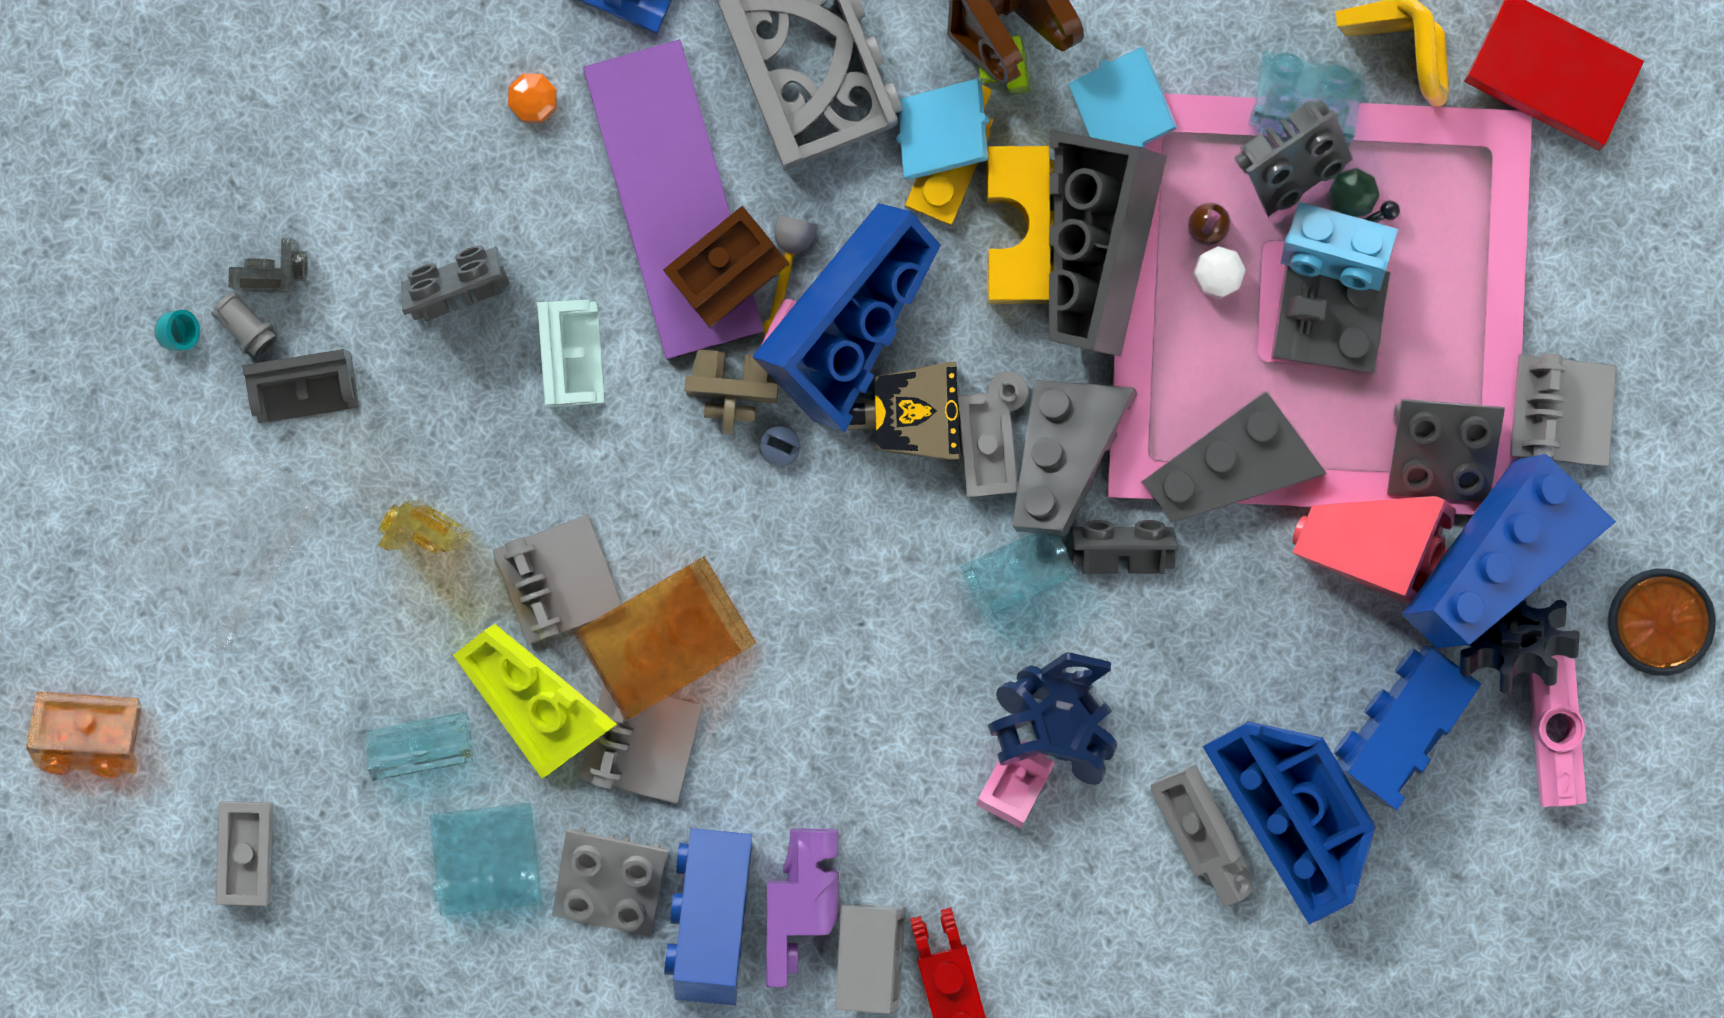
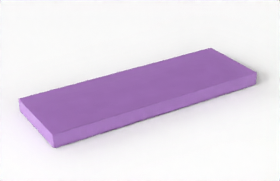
M675 40L584 66L583 70L666 360L763 333L764 329L754 294L710 329L663 271L665 267L731 215L681 40Z

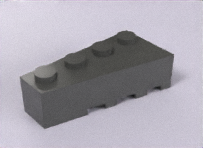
M1050 130V148L1055 150L1054 173H1050V195H1054V225L1049 226V246L1054 247V272L1049 274V341L1121 356L1167 156L1139 146Z

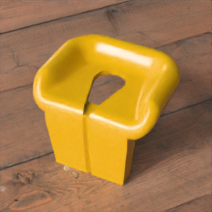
M1383 0L1336 11L1337 27L1345 36L1414 30L1416 66L1421 94L1434 107H1440L1446 103L1449 94L1445 31L1434 21V16L1428 8L1418 0Z

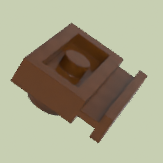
M742 205L665 267L663 271L711 329L790 264Z

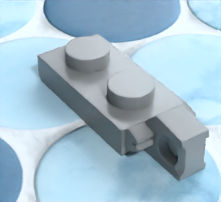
M1195 764L1151 784L1150 790L1195 877L1202 875L1208 883H1212L1224 907L1237 903L1254 892L1255 888L1247 871L1245 859L1242 857L1243 854L1197 765Z

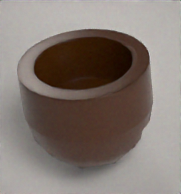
M1204 203L1198 206L1190 215L1188 228L1191 236L1197 242L1204 245H1213L1220 242L1228 234L1231 222L1228 212L1221 205ZM1214 210L1220 216L1208 236L1201 232V229L1211 211Z

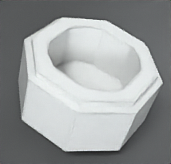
M1217 246L1199 256L1193 277L1201 293L1221 299L1240 288L1246 269L1237 252Z

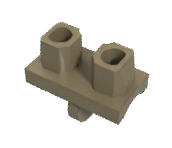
M700 349L694 361L692 376L686 375L684 391H686V395L725 399V404L705 403L704 418L723 419V434L733 435L735 421L755 422L756 407L738 406L737 400L778 403V384L774 383V379L752 357L754 354H745L743 380L723 379L725 352Z

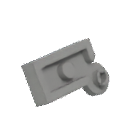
M1005 371L997 374L991 380L987 394L957 396L967 498L1013 494L1018 491L1010 412L1016 411L1024 405L1028 398V386L1019 374Z

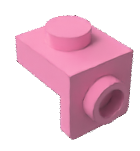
M1040 753L1009 765H1000L998 761L976 805L1022 828L1055 764L1054 761L1047 758V755Z

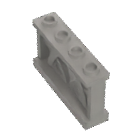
M716 0L784 171L897 127L896 113L903 111V107L894 84L891 82L884 85L877 66L884 64V60L874 35L867 38L864 37L858 19L866 17L860 0H836L844 21L821 7L828 0ZM770 13H776L779 15L777 35L773 39L765 40L757 34V26L762 22H768L772 25ZM789 16L816 25L836 39L832 62L819 88L811 79L798 71L790 69L767 70L765 61L775 56L786 42L789 32ZM853 46L856 49L865 74L860 72L847 73ZM792 82L797 83L812 98L805 103V99L799 92V97L796 101L787 102L782 97V90L785 85ZM855 87H861L868 92L872 99V108L869 114L861 121L856 122L839 117L830 106L835 96L846 107H858V105L851 102L849 94ZM822 114L836 129L840 130L798 147L795 137L809 128Z

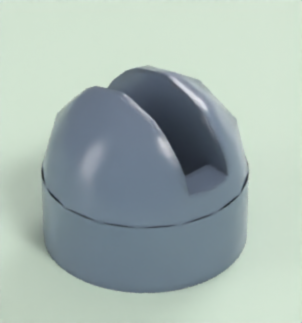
M773 426L766 430L761 437V454L772 465L786 466L798 457L797 455H799L801 448L800 439L796 432L787 426ZM770 436L792 445L793 448L790 455L776 447L767 445Z

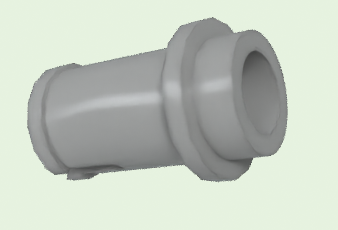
M232 292L224 297L214 307V311L211 312V315L218 319L241 343L240 350L244 354L250 352L256 358L262 355L277 338L272 332L273 325L270 322L263 323L239 298L236 292Z

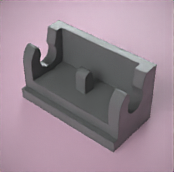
M345 349L242 365L251 414L253 417L257 416L259 424L360 407L351 352Z

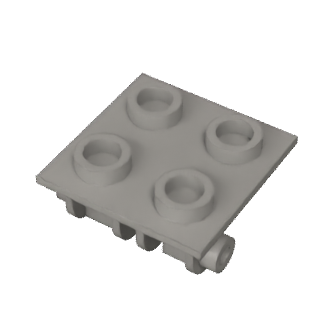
M1520 354L1518 356L1510 456L1527 458L1547 454L1553 461L1609 467L1617 366L1564 360L1563 356L1558 354H1542V357Z
M589 514L526 538L515 539L505 543L504 546L493 549L528 645L624 610Z
M604 680L597 708L617 723V725L587 746L579 779L590 781L596 786L609 789L613 787L678 804L703 704Z
M579 828L578 831L567 829L552 916L652 936L662 877L669 851L659 848L660 844L654 843V846L629 842V837H624V840L614 839V834L604 837L585 833V828Z

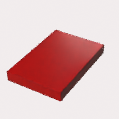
M1503 0L1463 82L1600 151L1606 145L1644 60L1526 0Z

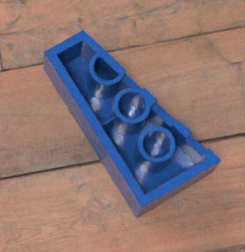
M878 203L752 357L814 422L845 433L853 418L849 411L859 392L866 393L874 377V374L870 373L883 345L890 346L898 330L895 328V322L904 304L912 303L941 244L912 211Z
M1547 454L1513 460L1401 615L1436 648L1470 645L1616 523V521Z

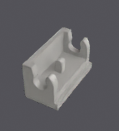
M867 904L841 906L835 999L836 1010L892 1014L900 1009L906 907Z

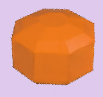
M523 73L509 86L508 106L524 123H543L557 110V90L543 74Z

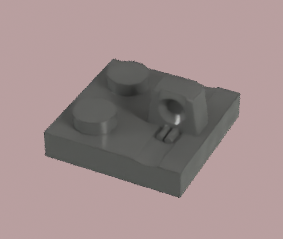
M1285 265L1271 358L1366 374L1375 373L1390 272L1386 271L1380 291L1370 288L1367 290H1355L1343 285L1340 280L1323 275L1304 276L1293 271L1290 266Z

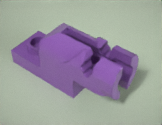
M790 829L788 853L783 873H788V879H768L766 987H787L788 974H798V943H788V935H829L839 916V872L833 868L824 869L821 865L817 864V862H821L825 858L831 859L838 856V829Z

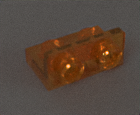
M37 691L26 743V749L34 765L46 773L65 775L70 770L91 771L94 775L103 778H117L121 776V773L136 774L138 762L134 755V748L142 710L139 698Z

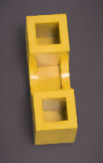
M988 146V160H986V203H1007L1018 208L1025 217L1027 233L1026 237L1014 247L988 249L987 304H1048L1049 274L1054 272V261H1050L1049 226L1054 225V210H1050V173H1054L1055 160H1050L1049 146Z

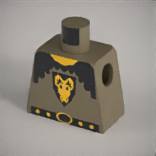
M945 362L875 377V399H856L849 411L853 418L847 430L876 429L877 451L946 461L959 460L956 362Z

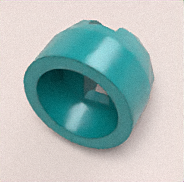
M188 310L169 311L157 319L154 327L155 338L160 346L168 350H189L197 344L200 338V325L195 315Z

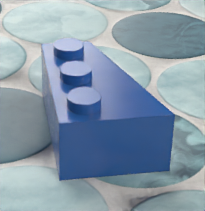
M1424 646L1420 652L1412 648L1404 656L1395 669V673L1401 676L1389 693L1381 689L1372 698L1364 711L1370 717L1358 733L1352 729L1349 730L1333 752V754L1339 757L1337 762L1350 781L1380 804L1398 810L1406 798L1399 793L1415 771L1422 773L1431 761L1427 756L1443 734L1445 736L1449 734L1481 686V683L1471 675L1467 677L1460 674V667L1433 646Z

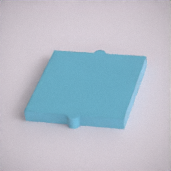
M1140 47L1112 62L1103 60L1100 63V68L1068 83L1089 136L1092 138L1146 148L1145 144L1178 128L1144 47Z
M978 78L900 99L903 111L899 112L900 134L896 137V141L901 144L903 177L905 179L912 180L988 160L985 125L989 123L990 119L984 114L982 81Z

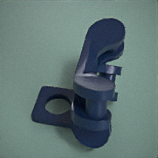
M1067 652L1042 669L1032 665L1023 668L1018 672L1016 682L1010 681L1000 686L996 691L997 700L1007 712L1012 714L995 720L988 725L991 736H997L1002 752L997 754L1000 765L1013 764L1040 753L1070 760L1072 773L1076 778L1087 784H1100L1106 773L1104 761L1110 760L1114 756L1117 749V741L1109 732L1097 725L1112 710L1106 703L1099 706L1089 690L1094 687L1092 683L1111 671V662ZM1068 667H1085L1089 669L1074 673L1066 672ZM1035 699H1040L1042 701L1040 703H1037ZM1032 724L1037 740L1021 744L1017 729Z

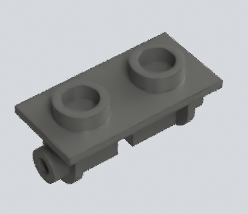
M1092 520L1086 522L1084 527H1072L1074 549H1072V569H1082L1083 574H1118L1119 556H1128L1129 574H1165V569H1175V550H1177L1178 545L1174 528L1165 527V524L1160 521L1142 520L1135 523V527H1114V524L1108 521Z

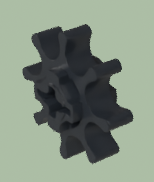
M1525 598L1474 642L1468 645L1471 647L1460 651V674L1467 677L1480 668L1490 667L1500 672V691L1502 693L1512 692L1513 677L1519 676L1521 672L1536 673L1547 686L1555 685L1557 683L1558 661L1551 656L1562 655L1569 658H1577L1579 655V632L1575 630H1557V628L1564 627L1566 624L1567 603L1564 600H1557L1549 607L1537 609L1527 605Z

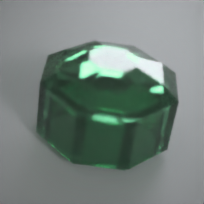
M1358 168L1338 174L1333 179L1326 193L1332 211L1357 218L1369 215L1380 197L1375 178Z

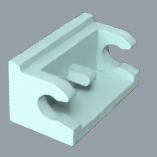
M589 300L537 302L545 405L548 407L605 403L597 302H590Z

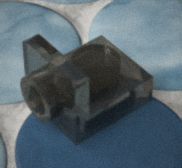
M282 238L280 268H275V260L261 258L244 259V267H229L228 287L237 292L298 293V281L305 282L307 280V252L299 251L300 243L293 238Z

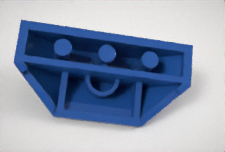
M1247 721L1206 743L1203 749L1308 924L1310 925L1353 903L1376 825L1324 738Z

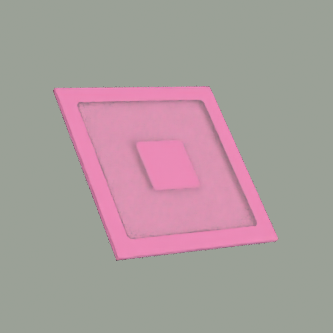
M1164 93L1178 128L1145 144V149L1166 155L1167 157L1121 356L1114 355L1112 386L1135 388L1137 396L1130 410H1126L1116 430L1117 436L1109 450L1107 497L1154 500L1141 483L1142 480L1265 391L1272 397L1327 474L1234 504L1312 507V505L1416 498L1412 496L1387 495L1397 425H1394L1393 422L1394 408L1396 404H1401V399L1504 407L1505 412L1492 483L1493 488L1511 462L1518 458L1510 456L1518 356L1522 354L1532 117L1519 110L1324 101L1330 112L1333 110L1337 115L1353 160L1347 163L1343 171L1335 178L1321 181L1303 193L1298 202L1364 219L1379 211L1381 205L1388 200L1397 202L1400 207V214L1396 219H1383L1378 222L1382 225L1397 228L1398 232L1386 269L1387 272H1390L1375 373L1366 374L1271 358L1285 265L1280 263L1286 237L1289 234L1298 202L1292 207L1278 210L1268 217L1264 212L1248 174L1243 173L1234 157L1241 153L1240 147L1243 144H1246L1261 133L1275 150L1276 147L1266 133V129L1269 127L1276 132L1283 143L1288 141L1289 138L1279 124V120L1282 118L1298 134L1299 132L1290 122L1287 115L1298 109L1308 100ZM1204 203L1221 205L1230 217L1231 224L1228 234L1220 242L1213 245H1204L1197 242L1191 236L1188 228L1190 215L1198 206ZM1212 210L1201 232L1209 236L1220 214ZM1217 246L1237 252L1246 269L1240 288L1221 299L1201 293L1193 277L1199 256ZM1444 499L1456 509L1455 514L1474 515L1482 502Z

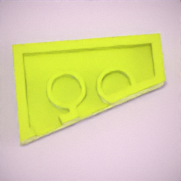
M496 624L481 632L453 654L541 779L545 778L617 725V723Z

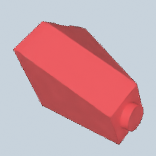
M1436 496L1312 505L1308 517L1303 516L1295 528L1293 544L1296 546L1293 553L1307 562L1409 604L1448 551V548H1445V538L1442 537L1443 528L1450 530L1453 527L1456 509L1446 500Z

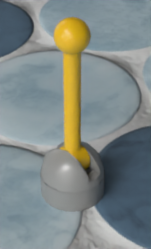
M781 215L777 217L774 234L778 246L785 252L784 257L790 265L779 275L770 318L762 325L765 336L785 298L794 255L810 247L815 237L817 224Z

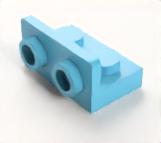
M1298 202L1289 234L1286 237L1280 264L1290 266L1293 271L1304 276L1323 275L1340 280L1343 285L1351 289L1367 290L1370 288L1380 291L1398 229Z

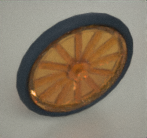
M1655 568L1633 576L1619 588L1612 600L1608 614V629L1611 641L1618 654L1630 666L1640 672L1654 676H1670L1686 671L1705 656L1715 634L1716 615L1713 603L1706 590L1695 579L1673 569Z

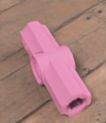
M1554 655L1551 657L1558 661L1557 683L1555 685L1547 686L1539 675L1528 672L1532 709L1530 732L1534 739L1539 806L1542 807L1572 806L1587 803L1581 742L1585 734V724L1579 714L1575 658ZM1561 714L1567 722V732L1561 740L1553 742L1547 736L1546 724L1553 715Z

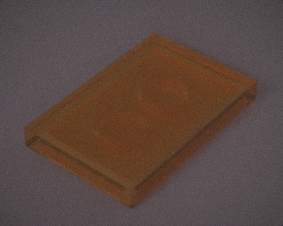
M705 556L573 633L625 721L630 720L756 644L755 639Z

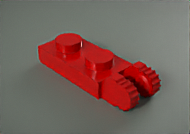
M952 908L940 910V921L944 933L948 936L951 949L931 954L928 944L929 934L925 922L922 921L921 916L910 918L920 955L917 958L933 1018H986L966 944H961Z

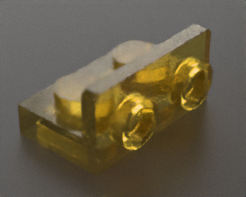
M422 500L404 501L400 507L394 504L384 516L378 528V531L384 534L378 546L386 551L402 549L410 537L419 546L437 554L439 551L446 552L463 548L472 530Z

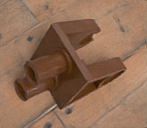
M949 0L947 35L962 51L1002 85H1006L1021 76L1017 64L1022 62L1023 58L1014 40L1000 20L999 16L1001 14L1006 16L1015 12L1060 51H1065L1082 42L1084 38L1082 23L1069 0Z

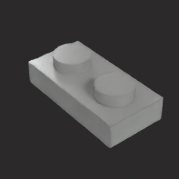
M219 802L215 905L268 906L271 904L274 802Z

